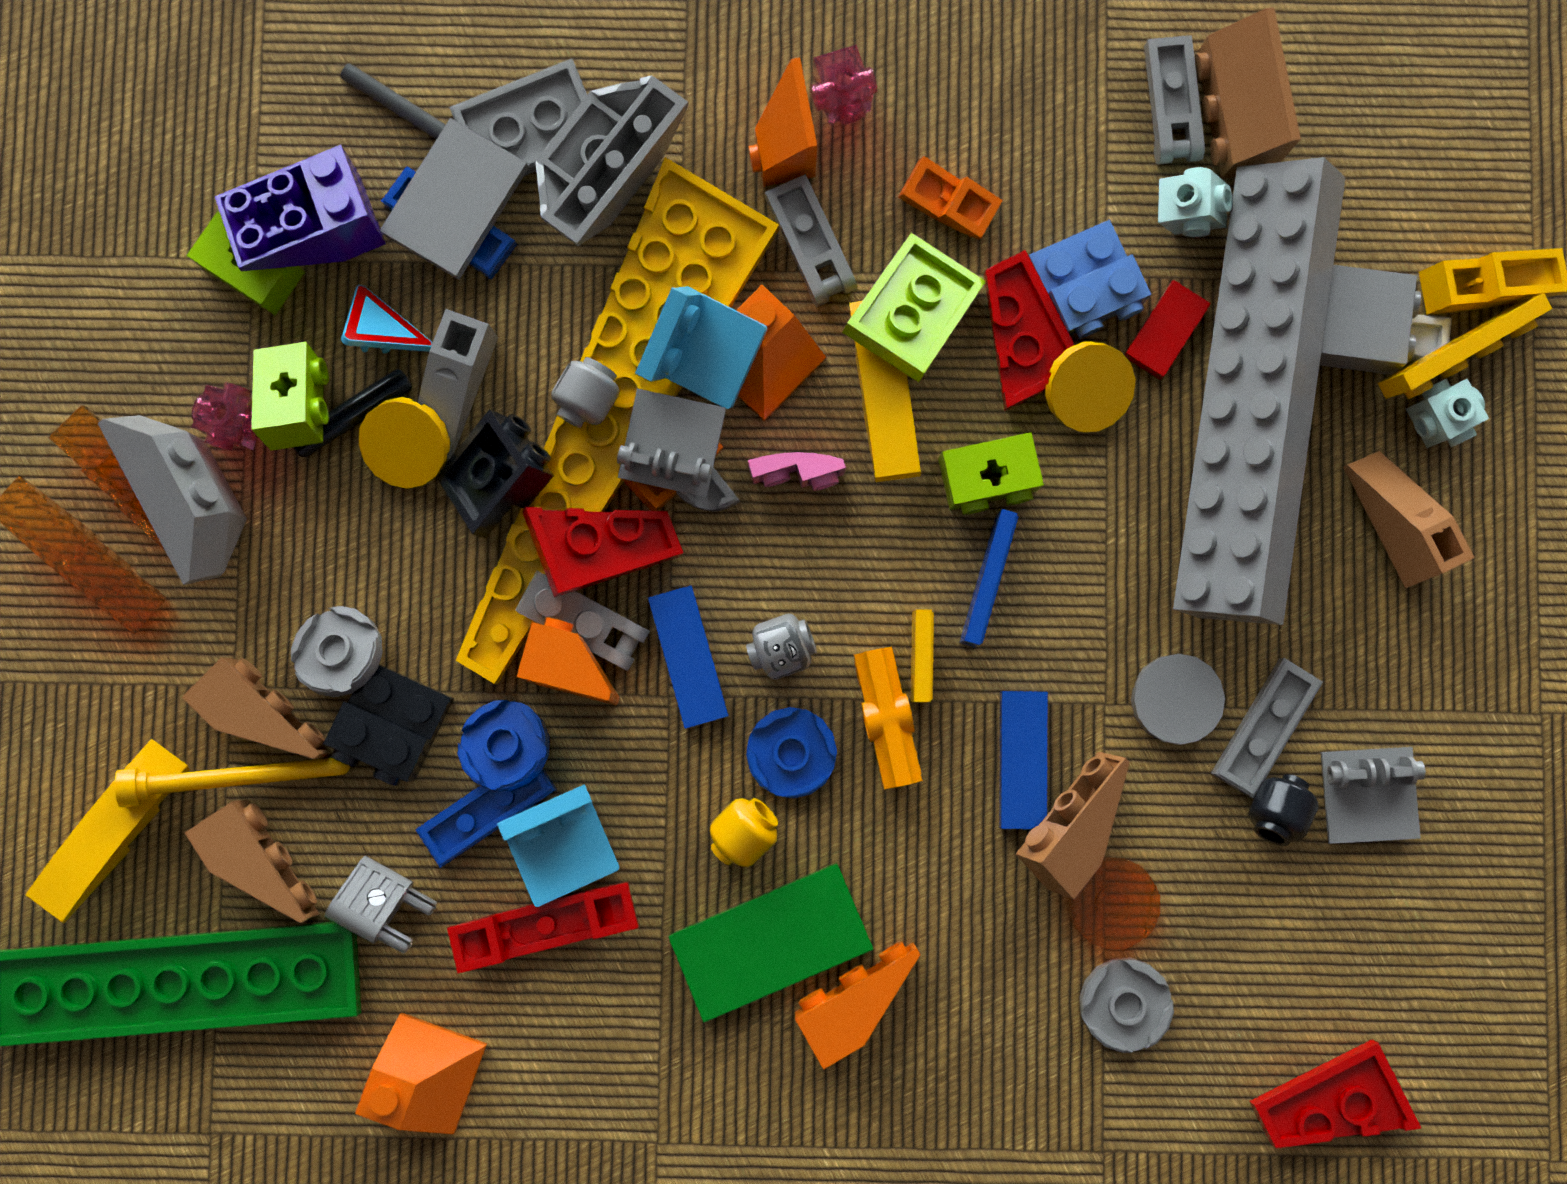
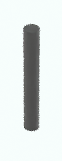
M348 63L343 68L341 79L437 140L446 124L354 65Z

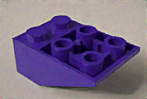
M342 145L328 149L215 196L237 266L241 272L344 262L386 244L382 233L379 231L380 227L361 176Z

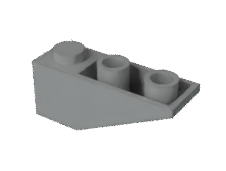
M445 309L429 351L418 403L420 405L426 404L435 410L445 423L450 438V452L447 454V460H449L458 445L498 336L489 324Z

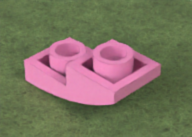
M780 453L748 460L753 483L763 482L765 487L789 481L791 479L789 473L796 471L801 488L812 485L813 491H818L838 484V477L844 475L846 469L843 459L817 453Z

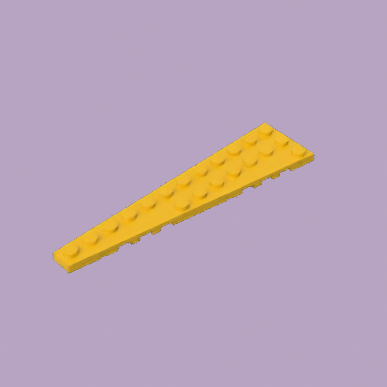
M666 157L664 158L644 206V213L636 232H633L628 244V251L620 271L616 273L611 285L608 300L602 314L599 315L591 333L590 343L585 348L580 360L583 362L585 357H589L613 371L617 375L614 382L619 387V395L606 418L599 425H591L584 422L579 429L557 415L544 446V449L551 456L547 467L554 476L529 507H542V510L565 511L567 508H581L584 511L605 512L624 479L618 478L620 464L617 463L620 446H625L637 388L675 397L682 388V386L666 378L651 382L635 374L671 288L689 286L731 308L777 235L779 224ZM523 508L520 509L515 523L511 525L505 540L504 550L497 566L492 571L484 598L479 602L456 658V661L497 685L527 638L531 623H536L516 612L515 609L535 572L538 570L545 574L524 519Z

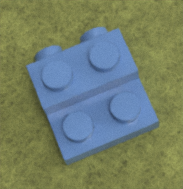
M1110 220L1029 255L1070 336L1077 333L1079 339L1098 332L1104 328L1102 322L1117 316L1119 321H1123L1139 314L1144 310L1143 304L1152 295L1133 254L1126 255Z

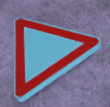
M363 285L356 286L341 337L342 343L347 346H359L363 352H367L369 347L381 348L384 354L388 353L390 349L430 351L433 343L430 339Z

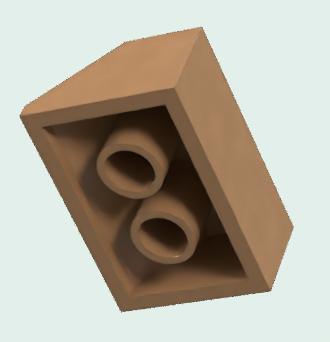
M1271 7L1265 8L1208 35L1194 56L1197 81H1202L1205 95L1202 99V115L1205 123H1210L1213 136L1210 143L1211 160L1215 166H1219L1221 179L1236 177L1237 167L1281 162L1301 140L1275 8Z

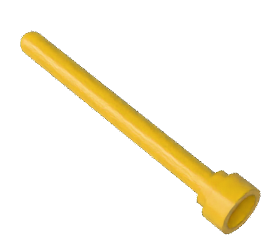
M334 758L156 776H149L148 772H140L138 768L117 770L115 774V794L119 807L141 805L142 800H150L151 795L338 776L346 774L350 769V765Z

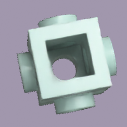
M1205 167L1189 168L1184 171V175L1159 179L1158 223L1174 235L1183 234L1187 237H1203L1209 235L1212 229L1226 228L1227 212L1231 211L1233 202L1231 188L1211 169Z
M1446 378L1422 393L1424 400L1406 409L1417 433L1421 436L1427 448L1444 441H1448L1450 447L1456 446L1476 436L1477 433L1473 427L1489 419L1484 410L1485 401L1483 396L1475 387L1471 386L1468 379L1450 386Z

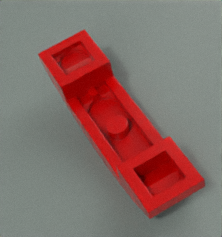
M623 882L561 896L539 907L529 904L450 926L447 928L457 974L503 963L507 959L590 938L594 940L639 928V923L629 882Z

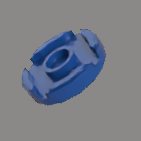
M495 700L479 707L466 720L461 730L464 733L461 737V744L458 742L457 752L463 771L475 783L495 792L514 791L529 784L542 771L549 756L550 736L545 722L529 706L515 701Z
M793 707L772 711L758 721L749 736L746 751L750 772L759 785L776 796L793 799L810 795L822 787L834 770L837 755L833 733L824 720L808 710Z

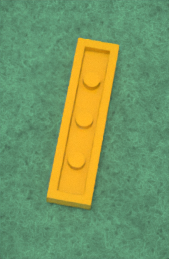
M1545 293L1516 303L1377 384L1385 399L1402 393L1405 394L1407 399L1418 396L1434 387L1430 379L1439 374L1444 379L1469 366L1466 361L1468 357L1475 354L1478 359L1503 347L1504 344L1501 338L1509 334L1513 339L1533 330L1538 326L1535 319L1550 311L1552 307Z

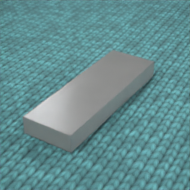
M1279 658L1211 774L1249 798H1254L1323 681L1289 660Z

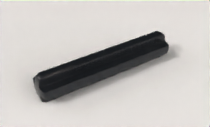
M395 369L328 412V423L323 425V443L292 448L300 457L311 455L361 423L367 413L385 400L399 398L411 391V382L402 370Z

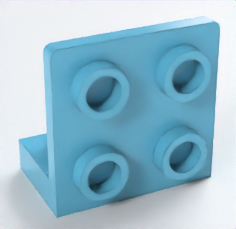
M689 286L671 288L635 374L651 382L666 378L726 409L732 408L766 335L767 326Z
M585 784L497 823L504 841L506 840L531 900L536 907L619 870V864Z

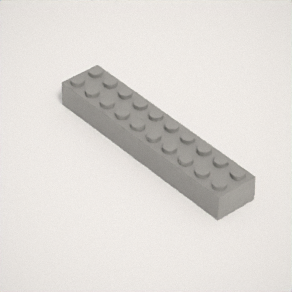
M1325 157L1237 167L1173 605L1174 610L1197 618L1283 625L1346 178Z

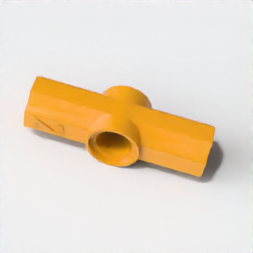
M892 646L853 655L857 679L864 701L861 702L864 724L869 742H873L883 789L921 782L922 772L912 733H915L912 712L906 693H902Z

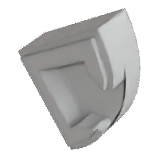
M714 467L707 498L679 491L676 492L685 503L704 511H721L740 502Z

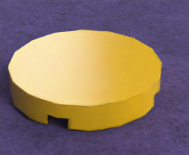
M1094 341L1081 342L1066 349L1054 361L1049 371L1051 373L1048 385L1046 384L1045 397L1049 409L1062 424L1079 432H1098L1114 425L1126 413L1134 397L1136 378L1130 361L1118 349Z
M399 397L385 400L367 413L359 428V448L364 462L375 476L389 485L408 489L425 485L441 472L446 464L447 454L450 452V438L445 423L435 410L426 404L420 405L417 402L411 401L413 399Z

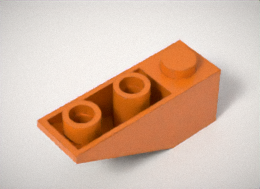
M901 941L888 947L879 954L881 961L866 970L863 965H859L839 977L841 985L827 993L820 988L798 1002L801 1008L795 1011V1021L823 1070L866 1044L921 955L914 942L905 947Z

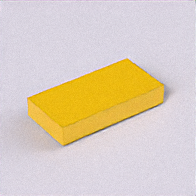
M915 609L912 612L911 702L928 703L933 700L934 612L932 610Z

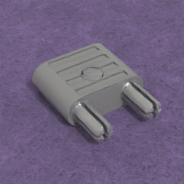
M364 856L331 901L326 910L325 918L372 944L380 940L394 949L406 953L411 947L412 939L389 927V923L403 902L429 916L435 910L437 901L413 889V881Z

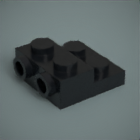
M489 409L436 476L471 533L485 539L513 505L523 509L529 507L554 476L547 467L551 456L540 445L528 440L527 436L530 434L531 428L524 420L514 414H509L506 417Z
M379 664L377 671L367 684L354 691L348 702L343 701L323 744L334 748L331 757L344 764L357 767L359 761L375 767L373 776L385 783L398 786L401 780L405 782L415 781L454 698Z

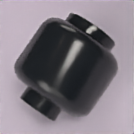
M1284 774L1282 778L1272 777L1265 779L1248 812L1250 821L1255 826L1254 832L1262 839L1279 846H1288L1290 842L1303 840L1311 827L1319 807L1317 798L1308 790L1309 784L1305 780L1291 774Z

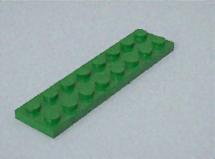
M334 922L0 950V1046L354 1017L362 1013L357 935Z

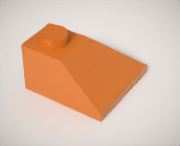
M800 57L790 60L755 127L756 144L748 146L752 172H761L763 186L786 183L806 174L807 178H813L816 175L817 141Z
M761 284L736 310L767 326L766 335L738 397L765 422L826 360V356L796 316Z
M549 617L546 618L545 625L531 623L517 673L518 678L538 686L617 706L619 701L617 692L584 639L579 634L572 632L574 624Z
M400 1013L371 1068L355 1114L397 1130L454 1135L487 1043L405 1013Z

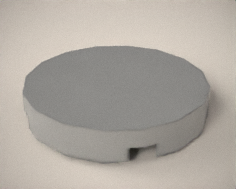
M343 606L328 608L331 611L324 612L321 615L316 613L307 619L296 633L291 647V661L294 663L296 671L294 673L298 680L319 695L338 697L353 693L367 684L377 671L382 657V636L375 623L355 608Z
M1173 654L1156 658L1143 667L1132 689L1131 703L1136 720L1146 733L1162 742L1182 745L1199 741L1215 729L1223 715L1225 695L1221 680L1211 666L1195 656Z
M1113 958L1096 966L1085 979L1079 996L1080 1014L1089 1033L1105 1047L1121 1053H1130L1143 1048L1147 1049L1157 1044L1169 1030L1174 1007L1169 991L1170 988L1165 978L1149 964L1133 958Z

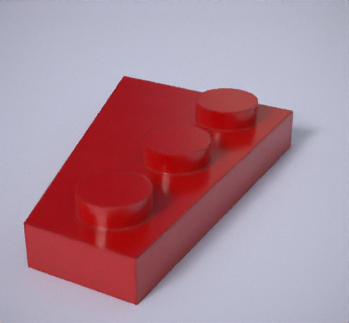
M1026 250L987 268L983 274L986 281L985 288L1004 411L1045 392L1046 384L1048 385L1051 376L1049 371L1054 361L1066 349L1075 345Z
M525 507L522 511L554 598L679 558L684 553L668 511L613 510V512L584 511L581 508H567L565 511L542 510V507Z
M1370 1040L1249 1101L1270 1144L1275 1148L1332 1141L1333 1138L1359 1134L1363 1137L1380 1135L1381 1131L1403 1129L1405 1131L1422 1129L1380 1044L1374 1040Z

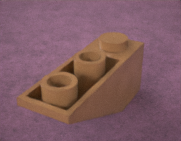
M1378 451L1343 467L1405 589L1443 574L1475 558L1454 517L1383 453Z
M221 657L182 696L214 730L312 759L328 758L332 754L323 745L326 737L322 732L307 721L302 724L291 713L294 709L293 704L277 690L270 692L258 680L262 677V674L244 658L238 661L237 659Z
M1098 752L1094 757L1090 758L1082 767L1081 774L1067 791L1057 797L1054 807L1043 821L1028 833L1025 843L1017 851V857L1048 890L1075 899L1102 865L1130 764L1125 757Z
M247 799L232 801L185 832L186 837L211 874L299 923L319 915L318 910L314 906L317 903V898L313 890L305 881L301 880L299 882L290 868L293 863L290 854L280 842L274 843L265 828L268 826L266 816L256 804H250Z

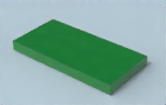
M837 862L668 935L703 1023L874 950Z

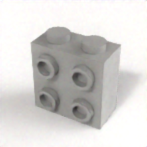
M1333 265L1320 365L1392 375L1405 366L1407 362H1410L1416 347L1415 335H1410L1412 318L1414 319L1417 316L1421 303L1420 291H1415L1417 275Z

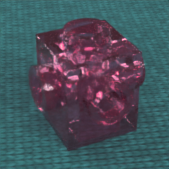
M857 45L813 58V79L815 83L810 85V91L816 110H824L828 124L838 121L842 124L854 123L862 119L867 112H871L873 94L878 92L877 83L872 68L870 66L864 68Z
M225 382L223 389L206 384L203 395H199L193 404L192 419L194 421L191 428L205 434L204 443L214 447L232 451L233 446L237 445L253 450L258 436L251 430L252 399L250 397L252 391Z

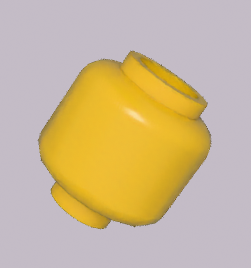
M744 798L736 799L712 821L710 825V835L713 840L711 849L715 856L726 865L735 863L742 867L752 866L777 842L778 833L776 827L778 826V820L769 807L759 799L752 798L750 801Z

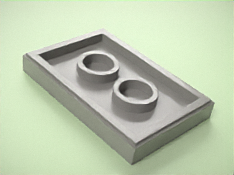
M571 58L449 108L455 121L527 162L529 169L524 175L526 176L536 172L535 160L584 100L587 93Z
M450 118L379 231L383 236L460 280L529 169V166L524 160Z

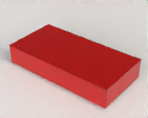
M1173 279L1124 353V356L1138 367L1161 380L1211 303Z

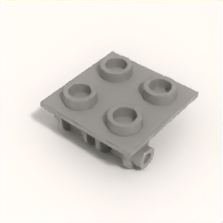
M637 388L625 446L621 445L618 452L617 463L620 464L618 478L707 498L726 408Z
M1413 747L1320 752L1328 844L1421 839L1416 783L1417 780L1425 778L1426 770L1422 761H1415L1413 758Z

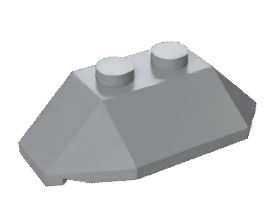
M652 75L640 78V81L619 83L590 91L535 160L542 220L577 246H580L610 226L665 156L689 106L688 101Z
M141 415L102 419L98 425L182 584L187 585L220 577L225 572L247 518L206 441L185 430Z

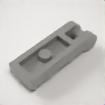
M1192 35L1148 39L1144 45L1155 138V162L1157 165L1171 164L1173 159L1186 158L1188 162L1202 161L1205 153V142ZM1184 129L1185 139L1173 140L1172 130Z
M806 174L766 191L765 199L777 224H779L780 231L804 279L814 305L819 307L828 303V297L841 291L844 294H848L857 290L854 275ZM831 264L835 275L821 281L817 270Z
M538 570L535 572L515 609L516 612L538 624L545 625L547 617L574 624L572 632L579 634L584 639L591 652L627 671L634 661V658L631 656L639 641L644 643L650 632L576 591L554 598L546 575ZM612 627L623 632L616 648L604 643Z

